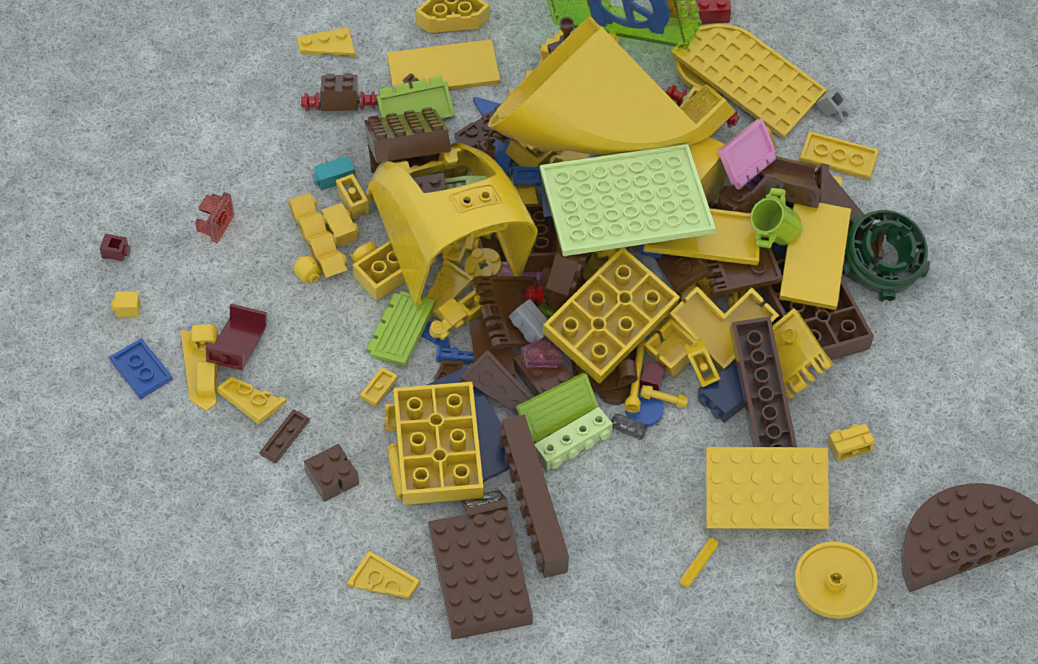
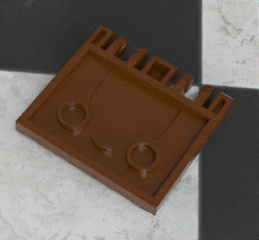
M759 247L758 265L701 259L710 272V275L706 278L708 280L713 279L708 283L713 298H720L729 293L782 283L783 280L771 248Z
M531 276L474 277L472 281L476 288V294L485 295L489 293L490 295L479 299V305H482L480 308L483 319L487 321L485 324L486 328L494 329L499 327L500 329L489 333L492 349L533 347L525 339L523 333L513 325L509 316L527 301L525 299V292L529 286H534L535 289L539 286L537 278ZM544 300L541 305L534 301L536 307L549 320ZM547 337L538 342L540 343L544 340H547L550 346L554 347L552 341Z

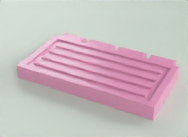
M763 119L754 121L718 150L729 180L737 189H741L776 160L774 154L776 150Z

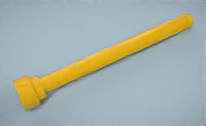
M646 337L637 345L635 362L638 380L632 383L630 396L625 400L624 409L630 413L640 411L641 402L638 398Z

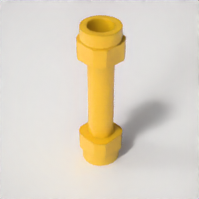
M643 385L640 391V397L644 399L656 398L674 403L675 407L686 408L688 397L678 394V396L663 393L653 390V387Z

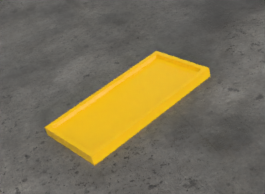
M492 39L387 52L393 92H395L394 86L404 84L402 80L410 73L419 81L426 79L427 85H430L429 78L442 76L443 82L447 81L449 90L500 84Z
M794 203L793 211L800 217L803 228L801 235H798L796 239L787 244L779 299L836 310L851 209L819 203L818 208Z
M710 209L716 227L715 234L644 244L643 250L644 252L758 265L759 247L756 245L757 234L750 222L751 214Z

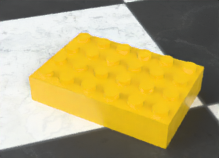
M622 247L543 324L542 333L600 384L678 305L680 296Z
M462 382L393 388L403 505L483 498L484 487L473 383Z
M706 447L705 529H829L828 448Z

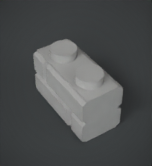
M531 299L519 306L509 316L513 325L523 333L525 339L533 346L546 337L542 330L543 324L548 320Z

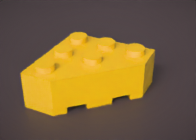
M426 0L415 11L416 25L428 33L479 29L490 19V5L483 0Z

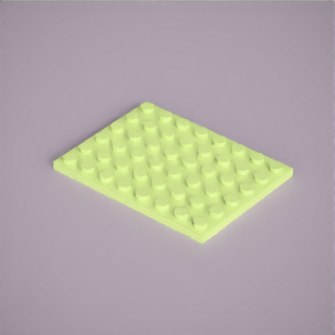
M688 144L540 165V174L563 256L715 234L716 227Z

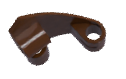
M571 359L572 369L576 372V376L582 373L587 374L593 393L618 389L638 380L636 362L633 360L621 361L599 384Z

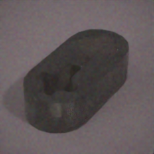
M614 414L611 420L613 429L639 440L644 438L648 430L643 423L622 414Z

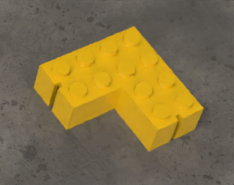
M696 287L667 316L673 319L696 341L702 338L713 363L722 371L735 359L730 334L732 322L769 316L771 317V322H773L779 315L768 303L762 307L759 306L764 299L753 288L749 289L724 314Z

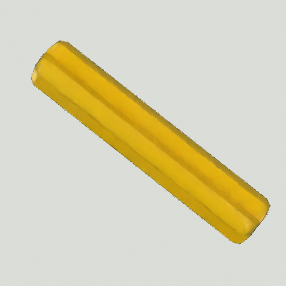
M714 538L708 539L680 579L681 586L685 588L690 587L718 547L719 542Z

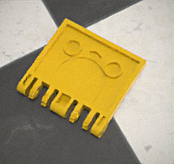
M794 308L772 326L786 395L790 399L795 396L792 389L796 393H800L809 385L801 373H804L809 381L813 382L815 380L814 375L808 369L811 365L819 374L825 372L822 366L826 370L833 366L831 359L824 352L799 312Z

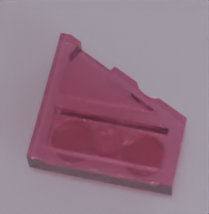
M547 337L521 348L520 354L523 367H562L563 361L560 348Z

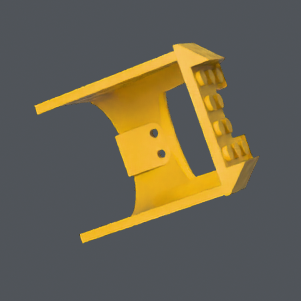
M589 15L512 91L495 111L488 123V127L512 140H517L525 149L529 147L530 150L535 149L542 152L570 150L591 155L607 156L683 144L693 145L709 138L736 111L707 84L680 108L604 28L599 26Z
M462 143L451 144V151L440 153L438 162L431 161L422 166L415 165L409 167L408 162L405 160L382 162L368 184L366 192L368 203L376 202L415 306L422 304L421 295L432 260L455 241L467 235L471 239L496 232L512 275L521 276L537 237V228L507 174L488 154ZM470 172H472L473 176H487V179L472 184L430 193H423L413 177L444 173L445 179L469 176Z

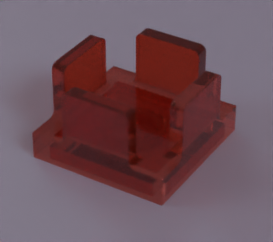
M226 192L222 196L214 193L211 196L206 195L199 206V211L210 215L206 221L198 218L195 221L197 232L210 236L211 241L215 243L220 241L234 217L231 194Z

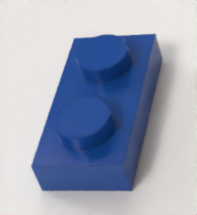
M513 167V185L515 187L540 186L538 171L540 167Z

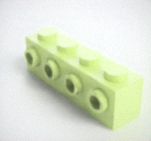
M600 407L594 409L534 444L540 463L547 471L552 468H558L565 460L573 459L582 450L591 449L599 440L609 438L612 433L613 423Z

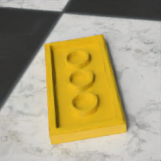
M809 131L799 161L818 167L825 163L829 165V170L870 181L879 150Z

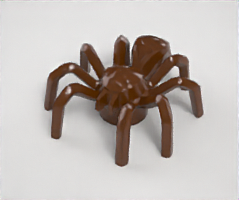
M495 130L482 133V141H476L475 145L478 146V150L485 152L495 160L496 157L493 153L496 147L492 145V140L504 143L505 140L492 135L496 133L504 137V135Z

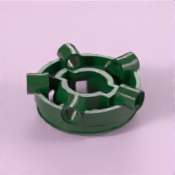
M876 210L862 217L857 214L849 220L842 276L850 274L860 285L873 292H877L881 302L895 300V293L904 291L912 286L920 276L926 277L930 267V261H927V241L919 226L909 217L892 210ZM875 220H880V222L873 224ZM863 233H865V234L863 235L861 241H859V240H854V239H855V236H856V237H859V236H861ZM877 235H886V241L895 247L898 253L896 265H890L881 261L876 266L871 262V258L875 255L871 244L877 240ZM864 264H866L871 270H873L874 272H876V275L873 274V273H871V272L864 266ZM909 265L908 272L913 275L900 279V276H897V274L903 272Z

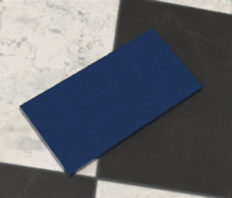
M466 366L427 385L466 382L459 377L468 367ZM473 387L483 482L510 470V465L506 466L504 459L505 449H501L499 443V428H502V423L484 393Z

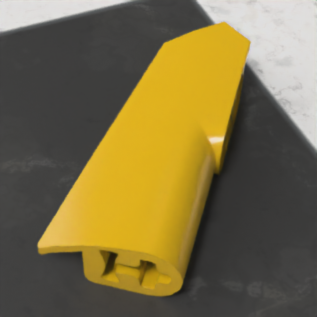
M211 324L193 325L192 331H180L189 398L191 402L207 411L215 406L217 402L218 365L206 362V346L208 342L215 344L217 340V327Z

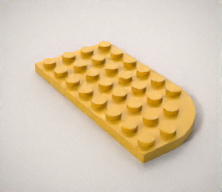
M710 24L696 28L689 32L670 53L672 57L755 119H763L765 126L782 139L789 134L815 105L817 100L827 91L825 87L752 33L733 25Z

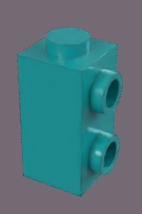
M349 156L314 166L315 174L312 175L315 185L319 184L321 191L336 186V180L353 174L356 178L355 169Z

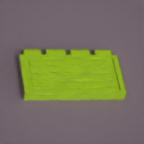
M442 76L429 78L430 85H427L426 79L412 82V89H410L409 83L394 86L395 92L393 93L391 87L378 89L379 96L376 98L381 117H386V114L389 113L401 115L404 114V111L408 110L420 112L423 108L428 107L436 109L442 120L455 117L447 81L443 82Z
M403 291L400 294L393 293L388 303L389 307H386L380 319L382 323L378 324L373 334L374 338H371L366 352H370L371 357L406 367L431 317L436 301L421 296L422 304L415 306L410 293Z
M582 373L517 405L516 409L519 416H526L533 442L536 444L548 437V434L550 436L599 406L587 374Z

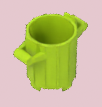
M771 188L770 193L766 195L767 198L759 201L752 209L750 222L754 230H756V245L758 247L771 248L773 242L779 245H787L796 239L798 235H801L803 228L801 219L795 211L785 205L786 191L784 189ZM762 237L768 238L769 241H768V240H762L761 238H762Z

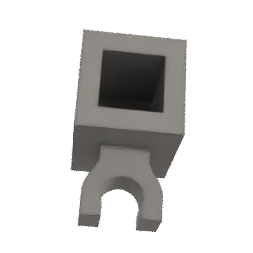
M838 87L826 91L815 103L826 117L835 114L836 120L840 123L845 120L842 113L844 116L851 114L847 108L843 107L848 99Z

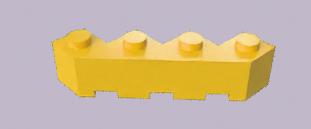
M306 192L286 199L294 221H297L304 241H307L313 258L321 267L322 276L327 278L346 271L347 259L344 254L337 251L335 235H331L326 230L327 220L324 214L321 215V213L317 212L315 196H311L310 193Z

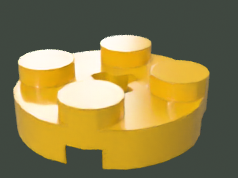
M475 248L465 262V272L472 277L499 276L503 269L501 257L495 250L490 248ZM484 263L488 265L487 267H483V269H481L480 267Z

